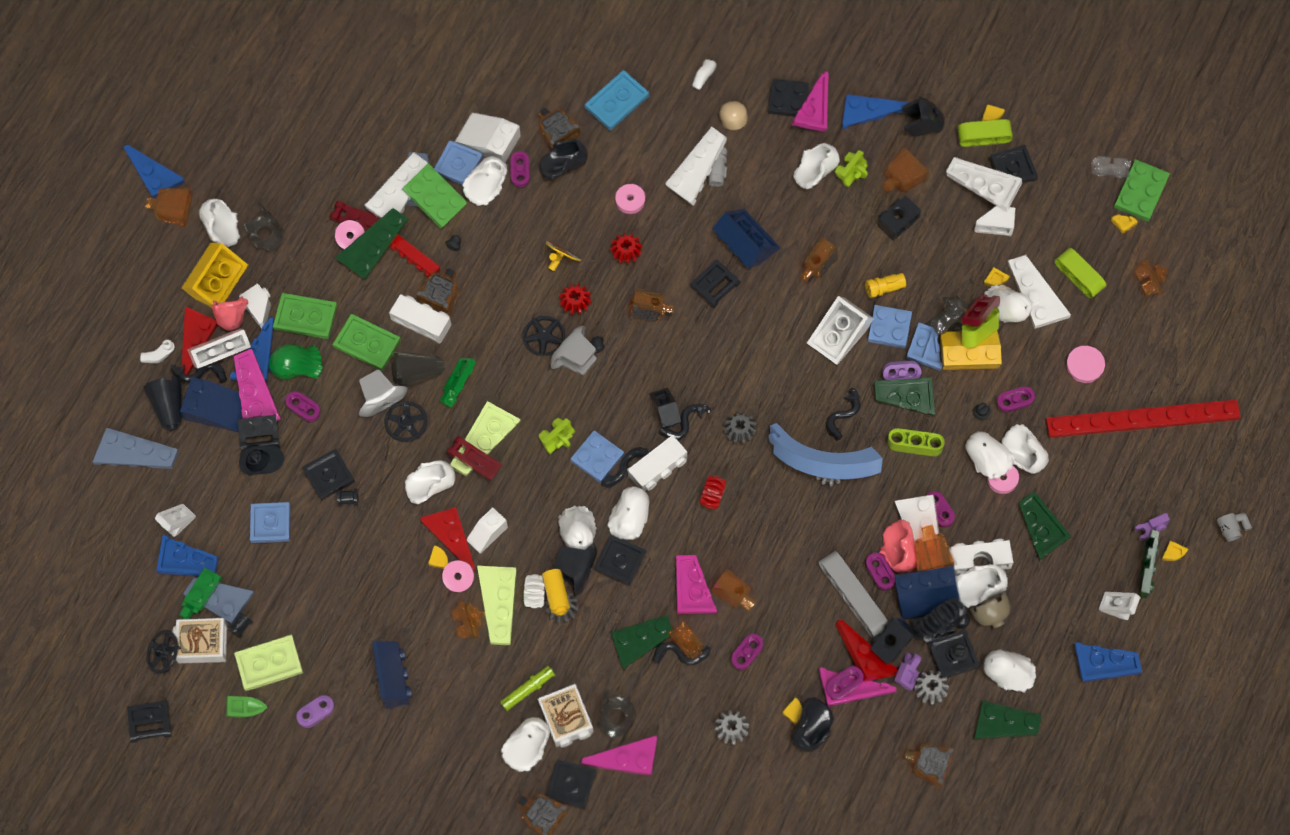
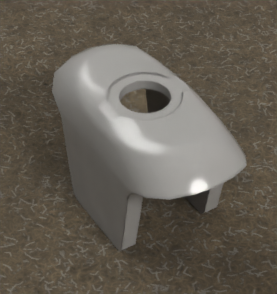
M585 325L575 328L553 353L550 362L552 369L565 366L581 375H585L597 361L594 355L596 352L595 347L584 337Z
M376 370L361 378L359 382L366 402L360 409L359 416L371 417L402 400L407 394L408 388L405 386H393L380 370Z

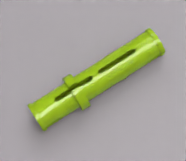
M547 665L535 676L531 675L527 682L503 700H500V703L506 711H509V709L533 691L541 689V685L555 676L554 672Z

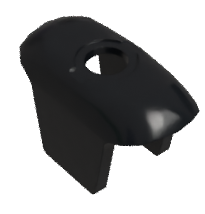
M919 96L918 99L901 107L902 111L909 117L921 115L920 119L904 126V130L912 137L943 131L945 125L944 115L928 99Z
M594 543L584 550L562 546L555 560L554 569H560L563 580L574 586L575 596L583 592L595 562L597 548Z

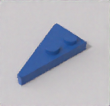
M847 95L842 129H847L848 126L857 123L861 125L867 121L885 118L886 115L891 113H902L901 107L909 102Z
M124 146L127 155L153 199L185 183L181 176L131 146Z
M270 318L264 324L258 338H255L250 345L251 347L247 349H253L266 382H268V361L272 349L274 318ZM236 370L234 373H231V380L238 381Z

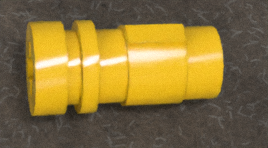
M903 273L865 281V288L869 298L877 297V295L881 296L883 293L906 287Z

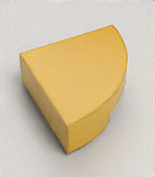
M987 104L982 121L1001 119L1005 109Z
M1116 215L1111 218L1113 224L1122 234L1138 223L1131 216Z
M993 267L985 279L984 285L990 287L1003 285L1009 280L1010 276Z
M1170 541L1162 560H1179L1186 554L1188 548Z
M434 545L429 565L444 569L449 564L448 558L441 548Z
M795 698L782 712L795 725L800 719L802 706L798 699Z

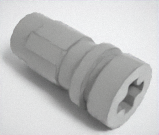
M724 147L711 167L712 170L709 174L710 186H723V181L726 178L727 167L724 165L727 162V149Z

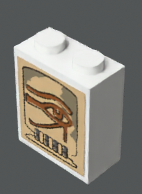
M224 618L176 620L173 633L176 635L178 645L180 646L176 658L178 663L226 662L227 623Z
M575 684L538 698L556 747H566L572 744L573 740L578 738L583 740L591 736L593 727Z

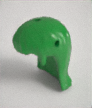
M294 344L282 345L272 352L268 361L272 374L282 380L293 379V377L301 375L317 379L323 369L322 356L315 345L308 348Z

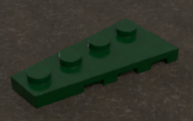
M392 208L335 258L366 280L409 219Z

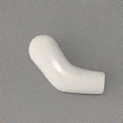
M707 59L703 62V66L696 73L692 86L699 90L702 88L707 78L716 68V63L713 60Z
M164 340L162 345L155 351L141 353V362L161 363L174 351V343L170 340Z

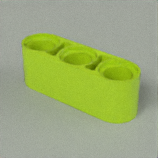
M1006 119L967 122L958 125L960 145L964 147L1003 144L1013 140L1011 123Z
M1068 248L1055 259L1056 266L1087 297L1093 298L1106 287L1104 279L1072 248Z
M995 307L981 326L972 327L963 324L962 346L974 348L999 329L1000 310Z
M897 428L890 431L887 445L891 450L897 452L938 456L942 453L944 438L936 433ZM898 437L901 439V442L896 443L892 438ZM918 440L920 444L914 445L911 441ZM935 442L938 443L940 447L934 448L930 444Z

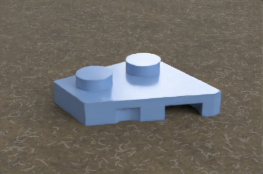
M918 323L906 359L940 371L942 363L940 361V348L937 341V329Z

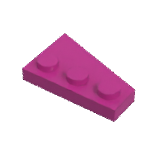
M696 555L676 556L678 614H717Z

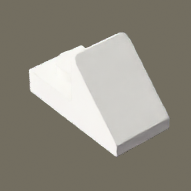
M180 504L158 513L155 520L175 537L195 519L196 515L184 504Z
M1105 592L1099 610L1128 620L1130 614H1135L1140 596L1136 593Z

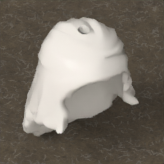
M822 143L813 149L804 151L801 159L802 163L794 171L796 183L801 188L806 189L817 185L822 178L838 166L839 154L837 150L829 144Z
M494 156L484 158L471 171L462 184L465 196L478 206L488 205L495 196L500 194L502 183L507 174V165L500 158Z
M209 199L204 202L199 210V216L205 225L209 238L215 243L224 244L227 248L237 244L238 239H240L237 229V213L231 212L230 208L222 200Z
M994 285L988 291H985L988 297L993 295L1000 296V305L996 308L1000 310L999 320L1003 321V323L1024 321L1032 311V303L1027 295L1015 292L1005 285Z
M1023 424L1012 426L1001 440L1002 445L1015 457L1013 460L1014 464L1031 474L1040 472L1049 462L1047 451Z
M977 431L970 436L965 444V449L974 462L977 472L988 476L989 479H999L1014 464L1013 460L1015 457L1012 453L986 432Z
M442 460L421 463L418 470L409 474L405 480V490L410 502L415 504L423 503L434 494L452 487L456 480L455 471L448 462Z
M628 487L623 490L618 503L611 511L612 514L609 516L607 526L610 528L612 535L626 541L640 537L644 524L647 522L649 510V496L644 490L637 487Z
M573 506L565 509L562 515L558 517L562 540L567 547L587 549L593 543L597 528L595 527L593 512L589 511L585 506Z
M995 564L973 566L969 571L957 576L961 602L968 608L982 603L989 597L1004 592L1008 583L1006 572Z
M999 649L991 651L985 657L984 670L986 675L997 682L998 687L1004 688L1006 691L1007 689H1013L1014 691L1025 692L1026 689L1033 687L1034 679L1036 678L1035 666L1030 662L1031 659L1026 656Z
M531 717L525 719L510 735L501 749L503 753L502 758L505 763L519 772L524 770L530 771L531 767L535 766L537 761L542 759L544 747L550 735L549 726L540 718Z

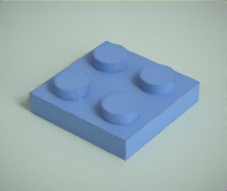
M449 140L434 170L441 177L462 185L471 171L480 164L483 153Z
M875 305L873 312L874 320L871 323L868 342L905 349L912 311Z
M593 431L570 461L601 483L625 454L624 451L606 438Z
M290 502L251 504V543L290 542Z

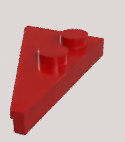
M188 307L185 308L182 366L185 365L184 373L187 375L194 368L187 349L209 341L218 327L216 320Z
M456 507L420 518L421 523L459 560L470 564L473 571H476Z
M837 621L836 627L856 667L862 671L864 682L897 675L898 669L892 663L887 664L870 649L872 645L845 621Z

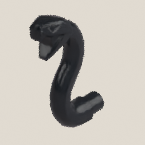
M210 363L198 368L191 375L184 373L185 365L182 367H176V364L170 366L172 374L180 377L184 382H190L191 377L200 379L207 370L214 371L221 383L227 381L226 372L217 363Z
M854 388L849 389V392H851L850 396L844 397L845 400L853 403L852 408L847 411H836L827 419L826 428L837 441L843 435L836 427L835 421L838 418L853 417L861 407L860 396Z
M691 404L684 408L681 413V431L674 432L671 429L668 430L662 427L659 433L667 439L673 435L677 440H681L689 432L688 417L690 413L697 412L702 419V414L704 412L709 414L711 408L705 404Z
M642 447L631 449L622 459L621 470L615 476L609 474L601 482V485L606 488L616 485L628 473L629 462L635 457L646 456L649 453L648 449Z
M665 642L656 648L652 661L659 664L665 652L673 650L683 663L696 665L709 656L711 648L706 646L705 649H700L696 646L697 655L689 657L677 643Z

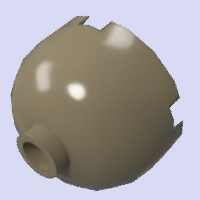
M1003 592L1001 596L996 594L987 598L982 603H979L980 606L977 608L975 606L969 608L979 624L983 626L992 625L993 628H997L1003 625V620L1009 616L1011 605L1006 593Z

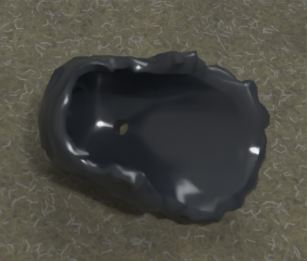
M576 139L555 141L552 151L549 154H545L539 162L541 174L546 180L556 179L565 172L585 165L588 160L587 149L581 141Z
M816 697L806 700L800 719L791 733V741L797 749L802 750V752H813L831 735L830 728L834 717L833 711L830 710L829 706Z

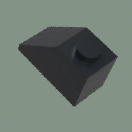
M668 388L649 393L662 427H673L681 422L677 403Z

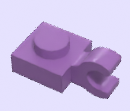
M1167 513L1149 520L1145 524L1137 525L1134 530L1135 532L1138 530L1144 531L1145 534L1139 538L1140 541L1147 539L1152 530L1160 532L1165 530L1170 519Z
M907 653L904 658L905 663H901L894 681L906 690H912L919 675L916 668L921 661V657L918 654L912 656L910 653Z

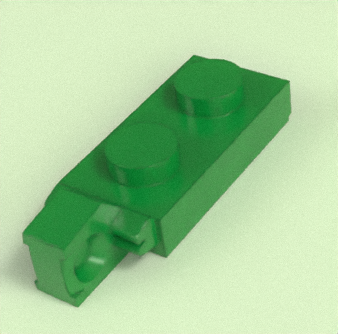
M460 358L443 387L445 392L440 402L446 407H452L457 401L456 397L464 388V383L468 376L473 372V367L476 363L474 359Z
M207 568L203 569L183 600L182 606L184 608L180 613L181 618L185 620L190 619L194 613L202 612L221 582V576Z

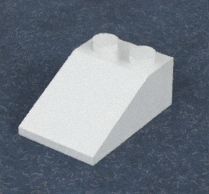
M472 113L455 143L483 153V156L486 158L490 156L500 158L505 163L521 136L520 128L518 125L503 118Z
M838 296L807 344L838 365L863 336L874 318L846 298Z

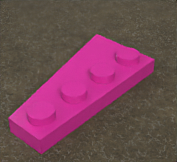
M253 349L235 355L234 361L239 385L242 418L276 414L277 421L281 420Z

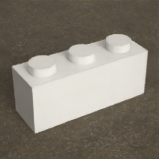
M400 294L389 312L392 321L440 344L451 327L450 318L446 313L434 311L431 306L425 303L420 304L411 296L405 297Z
M240 328L187 350L194 367L201 368L248 349L251 346L244 329Z
M672 435L628 469V477L638 488L650 491L661 478H667L674 468H679L686 463L687 451Z

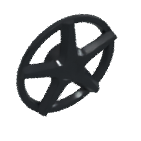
M549 316L533 318L526 325L523 332V341L527 349L540 356L551 355L558 349L557 347L555 350L545 353L548 343L553 342L560 346L565 340L563 325L558 319ZM549 320L553 323L547 328H543L539 321ZM533 324L537 333L526 337L528 329ZM557 326L561 329L562 339L552 335ZM538 341L540 343V352L533 350L528 342Z
M404 401L395 404L388 410L384 423L387 433L393 439L401 442H410L420 438L426 430L428 420L426 412L420 405ZM404 405L403 414L400 416L390 414L396 407ZM410 405L417 407L422 414L412 416L410 414ZM388 419L398 423L394 433L388 427ZM424 419L423 427L418 433L414 423ZM405 429L413 435L409 438L398 437Z
M162 630L158 632L149 643L147 664L150 670L156 674L169 672L177 658L178 650H180L178 639L172 631ZM165 633L163 644L154 642L159 635ZM171 636L174 641V646L169 647L168 644ZM151 647L154 648L155 657L152 663H150ZM173 653V657L170 663H168V655ZM162 660L164 669H154V667Z

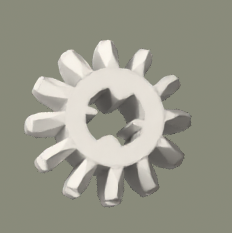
M535 574L527 575L524 587V604L526 607L531 608L542 607L545 599L543 578Z

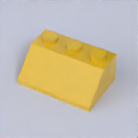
M210 243L182 286V289L194 299L212 307L213 301L223 303L237 284L248 264L224 244Z
M997 331L974 348L962 346V332H940L942 370L994 369L1001 366V344Z

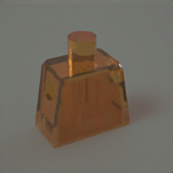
M904 148L886 168L885 176L887 180L883 183V187L888 192L896 187L901 193H905L928 179L929 171Z
M161 188L158 191L157 198H147L146 208L154 209L156 218L160 221L186 227L192 200L191 191L189 188Z
M933 525L922 527L924 538L915 540L918 572L957 565L945 536L942 533L935 534Z
M728 569L725 570L710 591L735 609L741 604L748 610H751L757 602L748 595L751 588Z

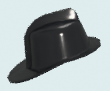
M252 444L244 448L242 453H240L239 467L247 475L273 473L283 465L284 454L276 446Z

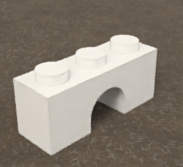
M996 539L990 543L977 541L972 545L958 543L953 545L949 552L951 566H954L957 575L969 571L974 566L973 560L977 557H984L990 564L998 565L1002 569H1011L1013 565L1009 540Z

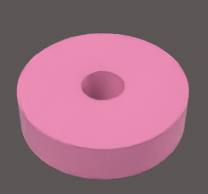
M626 184L620 187L616 193V205L624 213H637L645 205V193L637 185Z
M344 221L335 231L336 242L341 248L346 249L365 230L356 221ZM348 232H352L354 234V237L352 239H349L347 237Z
M1014 466L1006 474L1001 475L1005 476L1006 480H1001L1000 478L989 479L987 476L989 487L1000 494L1012 492L1019 481V474Z
M456 560L450 562L444 568L442 579L449 590L462 592L472 585L474 571L467 562ZM457 572L461 573L462 578L460 580H457L455 578V574Z

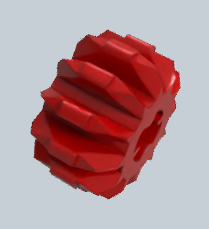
M624 232L623 237L617 235L616 240L611 242L612 247L610 249L611 253H613V258L615 260L619 259L620 264L626 261L629 265L630 260L636 262L637 257L641 256L642 244L639 243L640 239L638 237L634 238L633 233L627 236Z
M570 283L569 289L563 288V293L559 297L561 299L560 306L564 307L565 313L571 311L572 316L575 312L581 315V310H588L587 305L591 304V299H589L591 294L586 292L587 288L585 286L580 288V284L577 283L576 287H573Z
M710 475L705 483L700 504L706 508L716 510L721 502L726 487V480Z

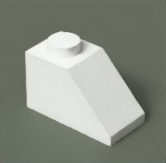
M998 206L994 207L976 221L974 232L1012 236L1015 208L1009 207L1006 212Z
M256 284L239 295V297L243 296L244 299L248 300L246 309L262 330V327L268 321L271 307L269 298L271 296L265 287L262 289L259 284Z
M494 508L490 509L477 522L466 541L481 554L508 528L506 519Z

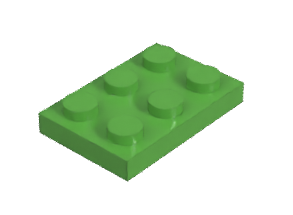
M1135 159L1114 208L1149 222L1170 173Z
M429 163L402 188L407 196L440 229L467 204Z
M282 293L273 329L329 339L338 306L337 302Z
M351 314L334 341L333 348L383 371L401 342V337Z

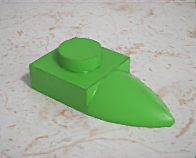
M226 697V717L246 718L257 715L267 709L263 702L252 697Z

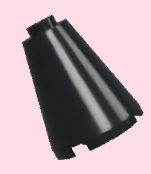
M176 376L171 377V381L166 380V378H160L146 383V386L143 385L144 392L162 428L167 429V431L179 429L178 426L182 424V415L180 413L182 407V381L180 377Z

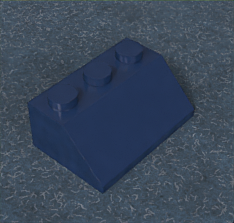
M745 209L725 212L712 228L717 233L718 238L723 240L729 246L730 251L735 253L741 259L742 264L748 268L760 265L780 249V246Z
M954 566L895 576L904 620L926 616L934 608L949 599L957 598L961 601L957 573Z
M373 641L372 645L380 694L385 708L409 705L408 698H412L410 686H406L405 679H409L407 667H403L402 660H406L404 648L400 649L397 642Z

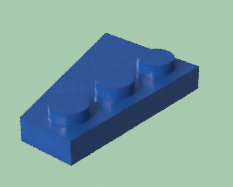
M163 535L156 571L159 574L199 577L204 568L217 573L219 559L217 556L197 548L194 549L185 545V543L177 542Z
M1074 643L1082 682L1142 673L1139 656L1136 652Z

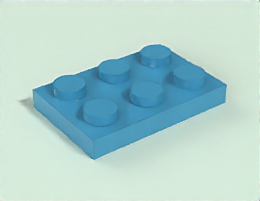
M623 70L585 104V109L611 131L649 97V92Z

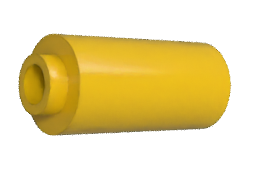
M560 569L548 570L542 574L550 611L556 615L566 614L567 610L570 609L562 572Z

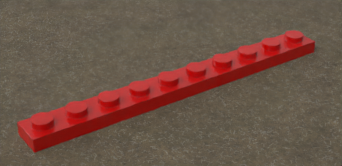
M1237 400L1048 417L1046 418L1048 437L1056 438L1234 421L1240 419V411Z

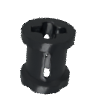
M355 488L353 491L338 489V506H342V504L358 506V488Z
M238 612V617L232 625H228L227 629L237 637L242 638V633L248 625H252L253 621L243 613Z

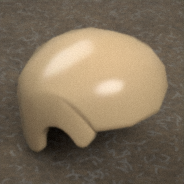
M729 101L720 108L719 116L723 127L729 130H739L745 126L748 117L743 104L738 101Z

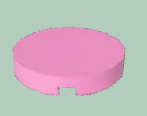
M1079 346L1073 349L1068 356L1066 362L1067 371L1076 381L1091 383L1103 374L1105 360L1101 352L1096 348Z

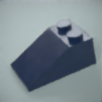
M191 377L180 413L184 420L239 433L237 419L242 418L239 392L211 381Z

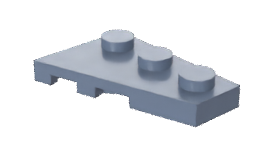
M194 578L192 580V582L189 584V586L183 593L185 597L194 585L197 578ZM219 583L204 608L219 618H224L226 622L232 625L238 617V612L243 611L255 593L252 590Z

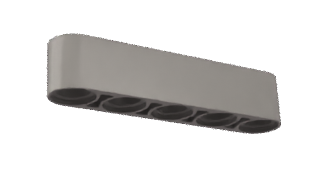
M834 551L820 560L818 563L822 571L873 639L879 633L882 634L886 630L884 626L888 620L841 556Z

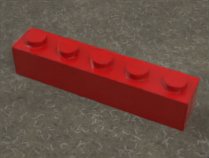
M398 235L391 244V250L397 251L402 258L405 257L408 263L414 264L428 278H432L441 272L439 265Z

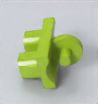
M860 150L856 154L849 152L845 157V162L848 165L846 167L840 165L835 170L836 176L843 181L846 187H849L859 177L866 178L868 172L865 170L868 167L867 161L863 157L864 153Z
M557 418L552 423L554 430L550 433L547 430H543L539 434V438L549 454L555 449H559L562 445L566 448L571 446L568 440L572 437L575 430L567 418L565 420Z

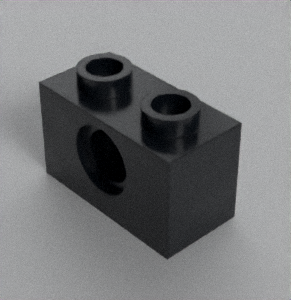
M905 195L901 200L897 199L892 204V208L888 211H883L879 215L878 227L894 241L920 218L921 209ZM899 215V216H901L902 218H901V219H897V218H895L894 216Z
M901 617L891 618L884 626L886 630L883 634L879 633L872 641L874 645L870 649L887 664L893 663L918 633ZM890 634L895 636V644L889 641Z

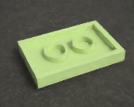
M292 635L235 652L245 691L303 673Z

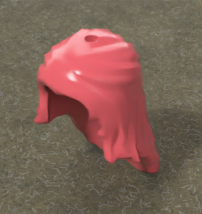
M241 296L238 300L218 303L213 301L212 311L216 323L227 331L239 329L244 321V312L248 305V300Z
M900 519L885 528L882 534L884 545L880 548V553L885 556L889 566L895 572L905 573L917 567L919 558L910 523Z

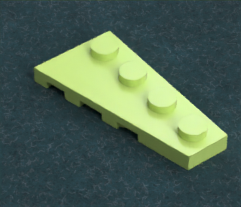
M487 401L465 440L488 455L521 419ZM461 447L459 452L463 454L466 449ZM456 458L450 464L454 470L465 476L472 471L471 468Z
M477 566L490 643L494 645H511L517 569L513 567Z

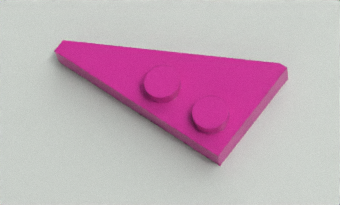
M825 71L820 75L792 121V125L822 132L827 129L828 72Z
M819 668L828 706L896 693L897 691L896 687L890 684L873 681L864 682L862 680V683L843 698L832 699L827 693V685L831 679L841 672L836 673L828 671L826 668ZM850 676L849 679L855 681L856 677ZM834 687L833 691L838 693L840 692V688Z
M657 736L582 758L581 764L651 776Z

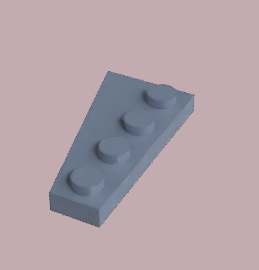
M106 428L93 459V464L172 469L179 450Z

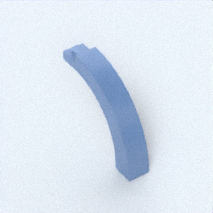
M777 423L770 425L769 440L774 445L773 454L787 465L799 471L831 479H856L881 473L883 458L872 447L848 453L819 451L797 442Z

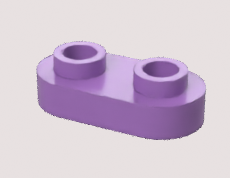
M915 361L889 362L883 367L882 373L885 380L914 379L921 376V368ZM909 368H914L913 371H908ZM890 369H895L893 373L889 372Z
M325 695L316 698L298 711V723L304 728L316 725L333 713L335 708L334 702ZM325 702L327 703V706L325 708H321V703ZM308 713L310 714V717L308 719H304V714Z

